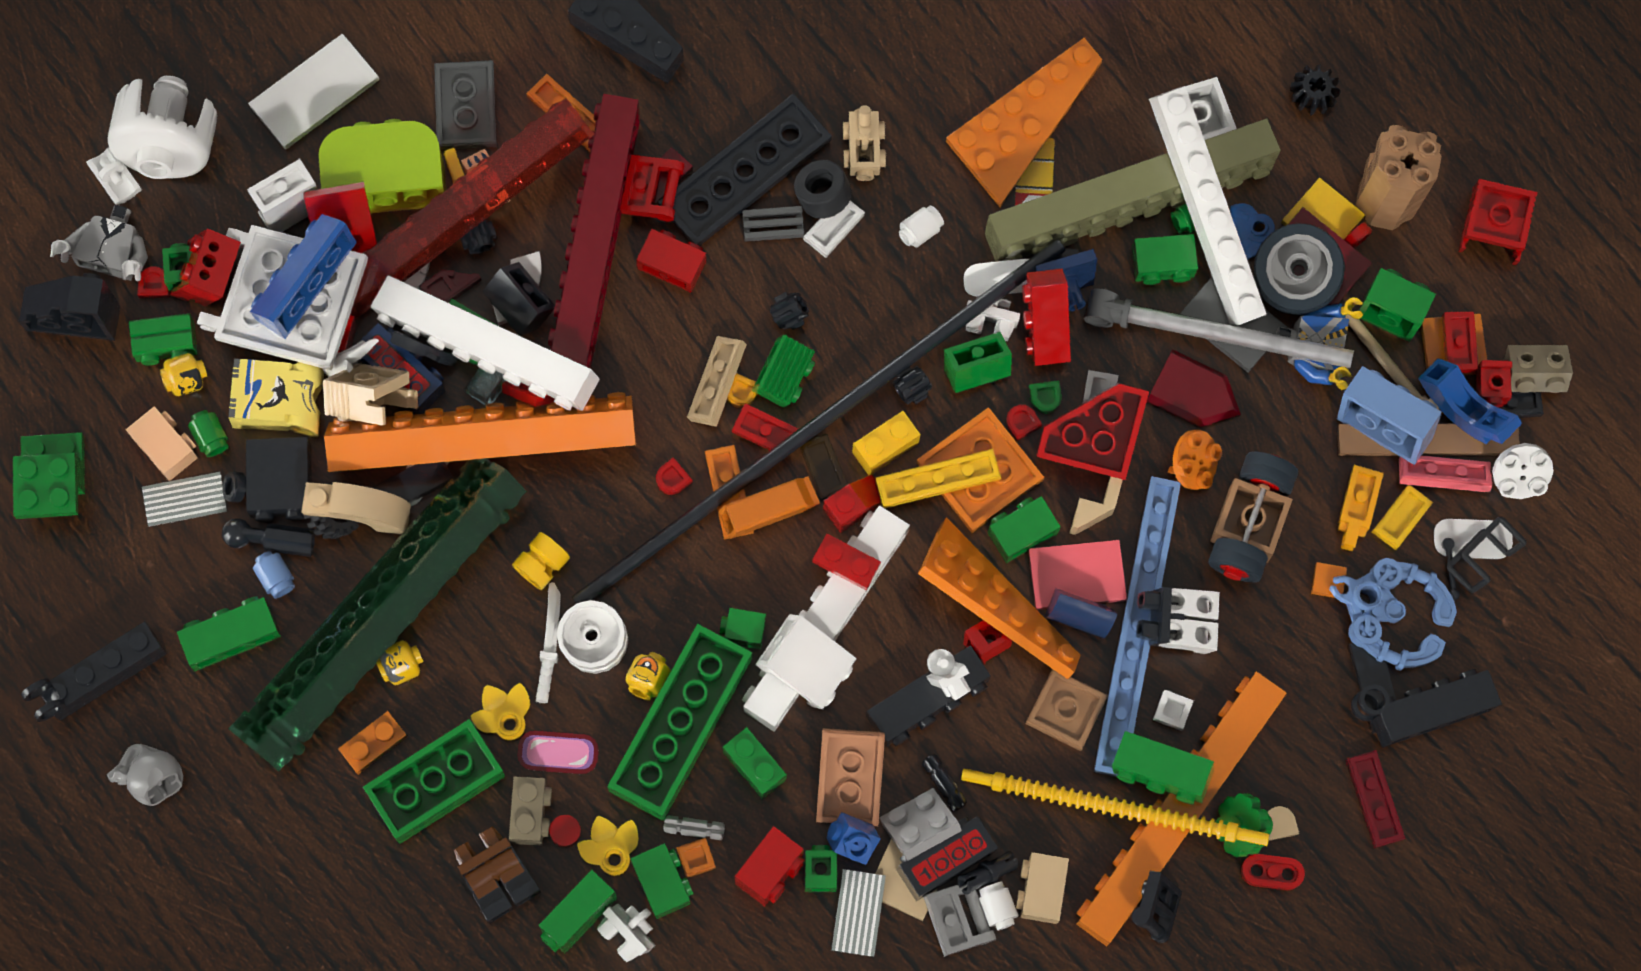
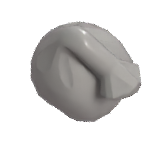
M134 744L128 747L119 764L107 774L108 779L112 783L117 782L119 785H127L130 794L137 801L148 806L157 805L180 790L183 783L182 769L174 756L168 752L143 744Z

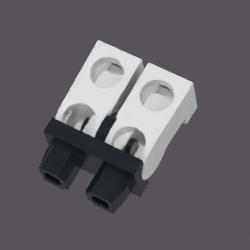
M1162 587L1153 591L1139 593L1137 606L1142 610H1150V621H1138L1136 637L1149 641V646L1184 649L1200 654L1217 651L1218 623L1211 621L1218 620L1220 592Z

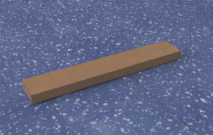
M1338 424V456H1398L1351 425ZM1438 424L1432 441L1421 456H1499L1511 446L1520 444L1519 427L1502 444L1493 440L1484 444L1464 432L1456 424Z

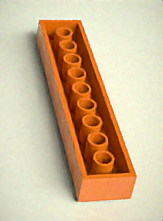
M623 392L610 393L607 395V398L598 399L591 395L583 411L574 407L571 410H567L555 402L535 407L519 401L516 403V406L504 407L503 403L487 404L486 408L474 409L473 406L465 405L456 407L455 411L443 412L442 408H432L425 410V414L414 415L412 411H399L394 413V416L386 417V424L383 426L355 420L344 422L339 421L336 417L333 419V422L328 423L324 435L328 472L636 445L632 396H626Z

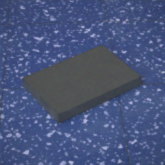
M493 60L434 63L436 134L440 149L497 147Z
M1211 277L1180 315L1230 325L1213 277ZM1266 309V315L1240 325H1232L1276 334L1279 326L1287 327ZM1206 339L1248 373L1267 352Z

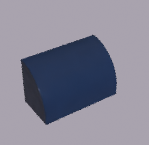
M1055 588L1045 617L1105 638L1115 622L1117 613L1110 607Z

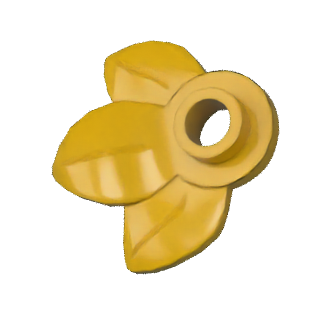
M518 683L507 695L496 687L485 686L482 694L484 710H479L471 715L474 725L484 733H497L505 740L519 738L525 730L524 716L530 707V699L525 687ZM513 720L516 722L513 730L504 728L507 721Z
M597 816L591 828L592 840L581 841L577 846L585 862L592 865H600L606 874L617 876L624 873L629 867V854L638 845V830L633 820L625 822L617 829L606 818ZM612 855H618L621 858L620 863L616 866L609 863V858Z

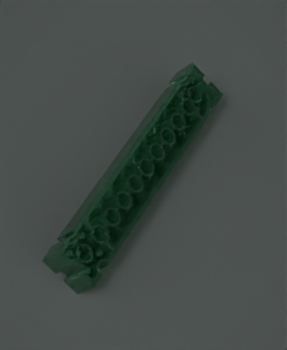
M487 458L468 460L460 468L462 474L455 481L451 479L253 700L256 705L249 712L244 711L228 729L277 771H280L284 765L289 763L294 754L301 755L304 753L305 745L300 741L304 743L313 736L314 731L334 712L335 707L342 699L354 690L358 681L368 670L375 666L377 660L396 642L404 629L415 621L420 611L429 601L437 596L439 590L458 572L459 567L466 559L477 551L479 545L489 533L495 530L499 523L505 524L509 521L510 516L505 509L511 510L527 491L505 468L494 462L491 463Z

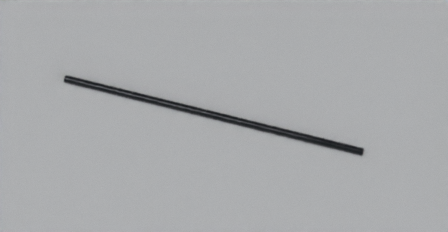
M1058 239L1053 241L574 594L572 598L575 603L593 600L1026 281L1027 273L1036 272L1037 265L1053 261L1066 250L1063 244Z

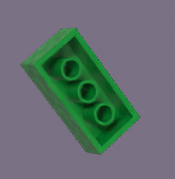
M468 719L363 786V789L396 841L401 844L504 778L505 774L471 720Z

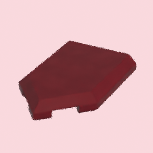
M1172 349L1147 399L1148 403L1200 428L1241 415L1227 375Z

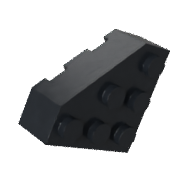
M84 273L83 277L69 276L25 287L19 322L26 331L115 341L121 306L104 279H101V276Z

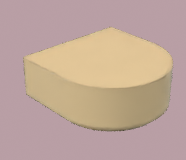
M1277 806L1268 811L1273 821V829L1269 841L1299 834L1295 816L1288 808Z

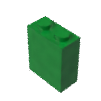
M591 870L539 924L543 932L540 935L542 941L554 952L560 949L563 953H566L617 900L615 891Z

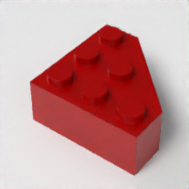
M1121 383L1113 385L1044 425L1036 456L1126 480L1149 391Z

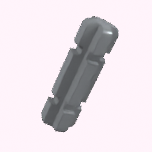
M668 815L665 817L663 829L664 832L670 834L681 832V835L700 838L710 836V839L722 840L725 824L712 821V824H710L707 820L685 817L681 820L677 816Z

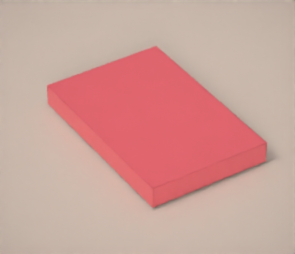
M1119 540L1031 548L1028 550L1034 604L1037 610L1048 609L1055 588L1099 604L1124 602L1127 600Z

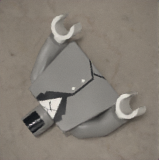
M114 205L110 219L94 216L90 222L83 224L65 240L54 241L51 245L50 257L61 254V262L63 263L68 262L69 254H72V259L79 267L129 281L132 280L133 274L136 281L141 280V270L148 259L143 238L139 236L134 226L127 224L131 210L120 205Z

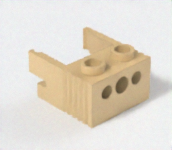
M357 363L353 365L350 373L347 370H343L323 380L325 415L336 416L339 421L344 422L355 420L383 426L386 424L385 407H380L381 405L388 404L417 409L418 392L417 390L403 388V386L410 383L408 371Z

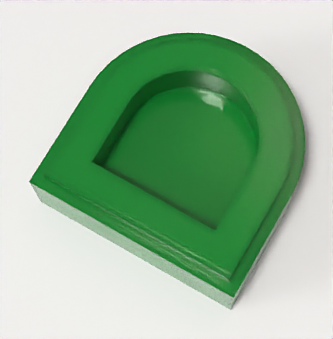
M1059 380L1029 385L1031 403L1035 410L1043 414H1050L1059 408L1062 400Z

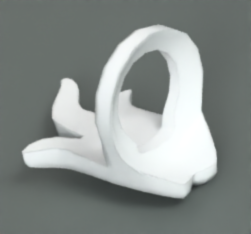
M373 338L367 342L362 340L354 346L337 353L332 371L323 369L324 373L328 377L343 370H347L350 373L353 365L358 363L356 361L367 354L379 342V339Z

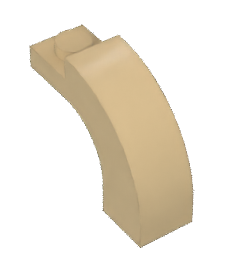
M306 482L302 513L309 516L340 518L364 523L371 526L377 532L407 534L411 504L394 494L364 486L333 482L332 485Z

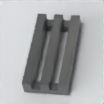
M802 206L742 210L745 242L804 237ZM796 216V218L749 221V219ZM797 225V229L750 232V228Z

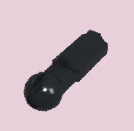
M235 518L229 520L223 526L222 538L232 548H242L249 542L262 544L265 551L311 557L315 546V533H313L315 529L271 523L265 529L251 528L245 520Z

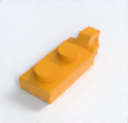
M1353 465L1338 521V530L1344 532L1340 548L1353 551V548L1356 547L1358 536L1364 538L1369 530L1383 472Z

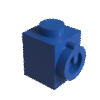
M843 812L840 813L836 821L831 823L827 833V840L834 853L865 865L881 839L873 824Z

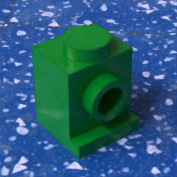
M176 243L171 245L170 248L162 249L164 283L169 292L182 283L180 279L181 270H178V268L189 262L192 252L189 251L190 246L188 244Z
M813 845L812 850L805 851V892H836L837 853L830 850L829 845ZM816 865H825L827 868L826 873L822 875L815 872Z

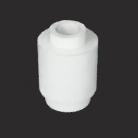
M931 205L927 208L922 207L900 223L901 230L899 231V236L907 246L912 245L917 248L940 232V227L944 225V220L935 207Z
M1002 881L979 890L981 895L979 901L989 927L996 926L998 931L1015 924L1013 919L1019 915L1009 889L1004 887Z

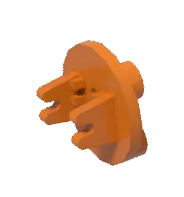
M1199 429L1186 431L1179 438L1174 448L1173 466L1169 467L1168 473L1175 474L1177 480L1185 488L1191 490L1210 488L1213 483V477L1216 474L1218 461L1222 457L1221 446L1215 443L1214 439L1205 431Z

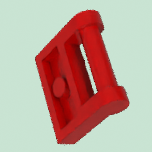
M631 155L620 207L621 213L658 218L666 222L673 221L675 216L673 206L679 176L683 174L685 164L678 160ZM660 171L668 172L662 205L659 206L654 205Z

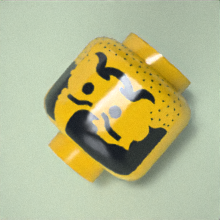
M190 353L165 360L164 368L160 369V375L166 391H172L175 396H183L200 390L203 387L202 378L207 377L202 359L196 361Z

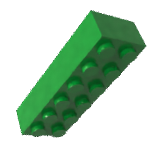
M697 624L607 786L609 792L664 821L751 663L752 652Z

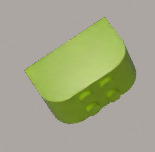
M388 119L380 124L358 122L354 126L334 130L323 140L320 146L319 168L321 189L364 182L371 213L448 206L445 165L439 142L435 133L423 123L401 121L400 119Z

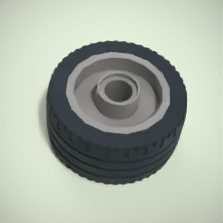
M1302 223L1286 225L1272 232L1260 245L1254 261V278L1261 296L1273 308L1291 315H1304L1327 306L1338 294L1345 273L1344 257L1334 238L1319 227ZM1297 265H1301L1305 269L1304 274L1301 276H1297L1293 272V268Z

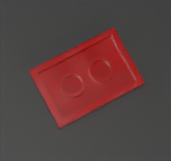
M364 182L304 192V200L310 223L313 220H318L321 214L343 221L357 242L351 251L366 254L368 257L367 263L381 261Z

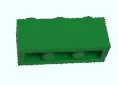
M257 596L242 601L241 606L233 610L229 608L218 610L212 614V618L205 621H190L183 625L182 630L177 631L188 664L194 672L281 637L268 602L264 597L259 599Z
M1125 731L1112 767L1113 773L1117 774V778L1123 782L1134 784L1137 781L1146 784V788L1152 792L1164 794L1166 791L1175 794L1176 798L1181 802L1194 804L1195 801L1202 804L1214 772V761Z

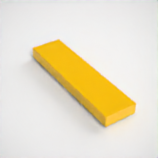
M989 449L876 477L875 481L882 507L888 508L1001 479L994 450Z

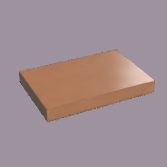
M823 728L816 822L832 823L843 812L873 824V826H878L885 733Z

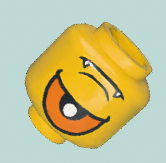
M650 652L649 655L641 654L636 656L626 674V683L629 685L628 690L633 695L644 700L657 697L671 672L670 668L665 664L666 659L655 652Z

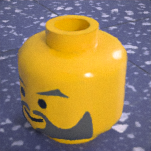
M404 640L379 651V659L375 660L384 681H390L393 685H399L417 677L420 673L418 664L424 662L417 646L410 647L408 642Z

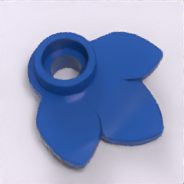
M1245 203L1235 204L1230 207V212L1248 260L1256 256L1262 242L1275 231V224L1268 215L1258 214L1251 205ZM1259 223L1265 225V229L1262 232L1254 230L1255 226Z

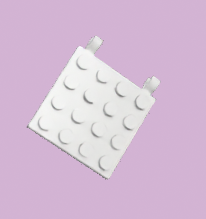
M251 225L249 233L228 228L226 236L240 241L239 248L244 249L221 317L200 312L197 324L201 325V329L211 332L216 331L214 338L217 341L332 371L368 261L367 255L350 251L288 337L283 339L255 320L250 313L251 305L255 297L259 293H264L270 285L269 281L272 274L278 268L281 269L287 262V256L292 247L300 244L304 238Z

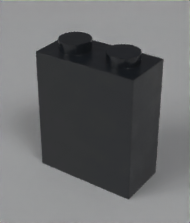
M308 438L246 440V509L249 516L259 522L273 521L274 517H286L287 520L293 521L304 519L302 506L306 482L312 483L311 443Z

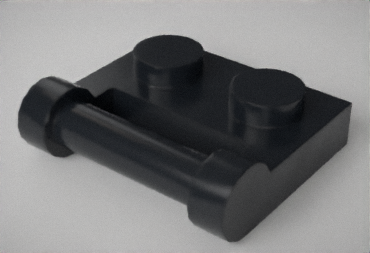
M1150 870L1148 880H1145L1142 885L1141 894L1143 898L1141 905L1133 911L1132 921L1138 927L1147 929L1154 941L1164 943L1170 938L1182 891L1162 872ZM1154 912L1160 916L1158 922L1153 919Z

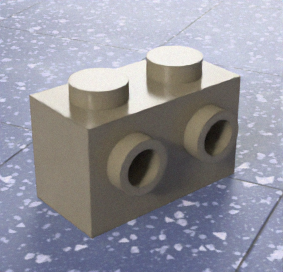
M1568 345L1507 346L1503 361H1512V392L1558 393L1568 391L1573 375Z
M513 778L509 829L511 844L543 846V837H548L550 820L545 818V807L551 806L552 787H547L545 778Z

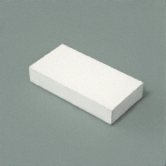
M849 201L845 209L837 215L825 219L820 218L804 235L803 240L827 258L863 218L865 212L852 201Z

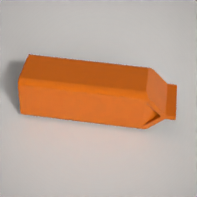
M809 476L726 504L720 509L719 516L728 537L732 539L805 512L819 505L820 501Z

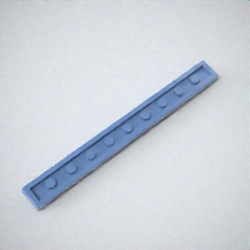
M1151 476L1094 767V772L1117 777V774L1113 773L1112 764L1125 731L1134 733L1150 649L1149 641L1136 637L1138 621H1150V610H1142L1137 606L1138 594L1144 591H1153L1162 586L1181 485L1177 481Z

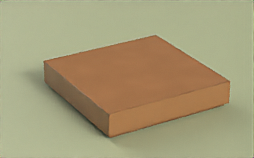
M1052 669L1025 724L1081 751L1108 695L1072 677L1066 679Z

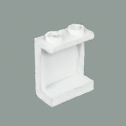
M298 159L247 190L259 209L258 214L266 227L273 231L283 232L308 217L304 192L318 189L304 164Z
M789 614L755 665L764 672L775 675L808 700L807 704L811 707L823 709L824 706H828L833 701L836 695L835 690L840 682L847 679L853 670L852 664L856 658L801 615Z

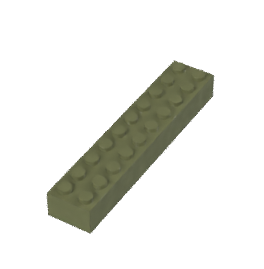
M1268 119L1205 140L1221 188L1226 186L1227 189L1241 185L1243 180L1253 177L1257 180L1269 175L1281 151ZM1166 153L990 214L986 225L985 237L995 262L1023 259L1022 257L1030 254L1036 255L1056 239L1064 247L1077 242L1079 237L1100 235L1106 231L1105 228L1114 225L1123 227L1133 222L1134 218L1142 215L1145 218H1149L1158 214L1162 208L1168 206L1176 208L1185 204L1186 201L1169 154Z

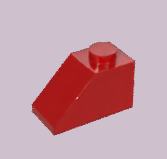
M873 474L846 485L824 500L823 510L840 533L863 519L869 511L873 512L879 505L882 506Z

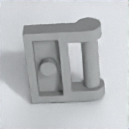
M955 885L924 896L944 957L996 940L994 930L990 931L977 891L974 890L968 895L962 892V889L966 888L967 885L961 888ZM959 895H965L978 935L972 936Z

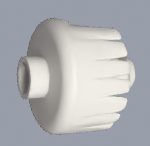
M162 76L158 79L151 93L147 115L145 112H140L142 79H136L130 85H124L117 94L108 132V145L113 155L131 169L154 179L183 178L201 171L209 160L217 122V111L213 107V103L206 98L196 127L194 128L192 125L187 127V123L183 122L189 92L186 83L182 79L175 76Z

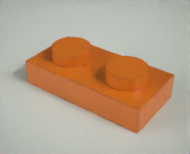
M387 711L338 748V750L359 775L408 736Z

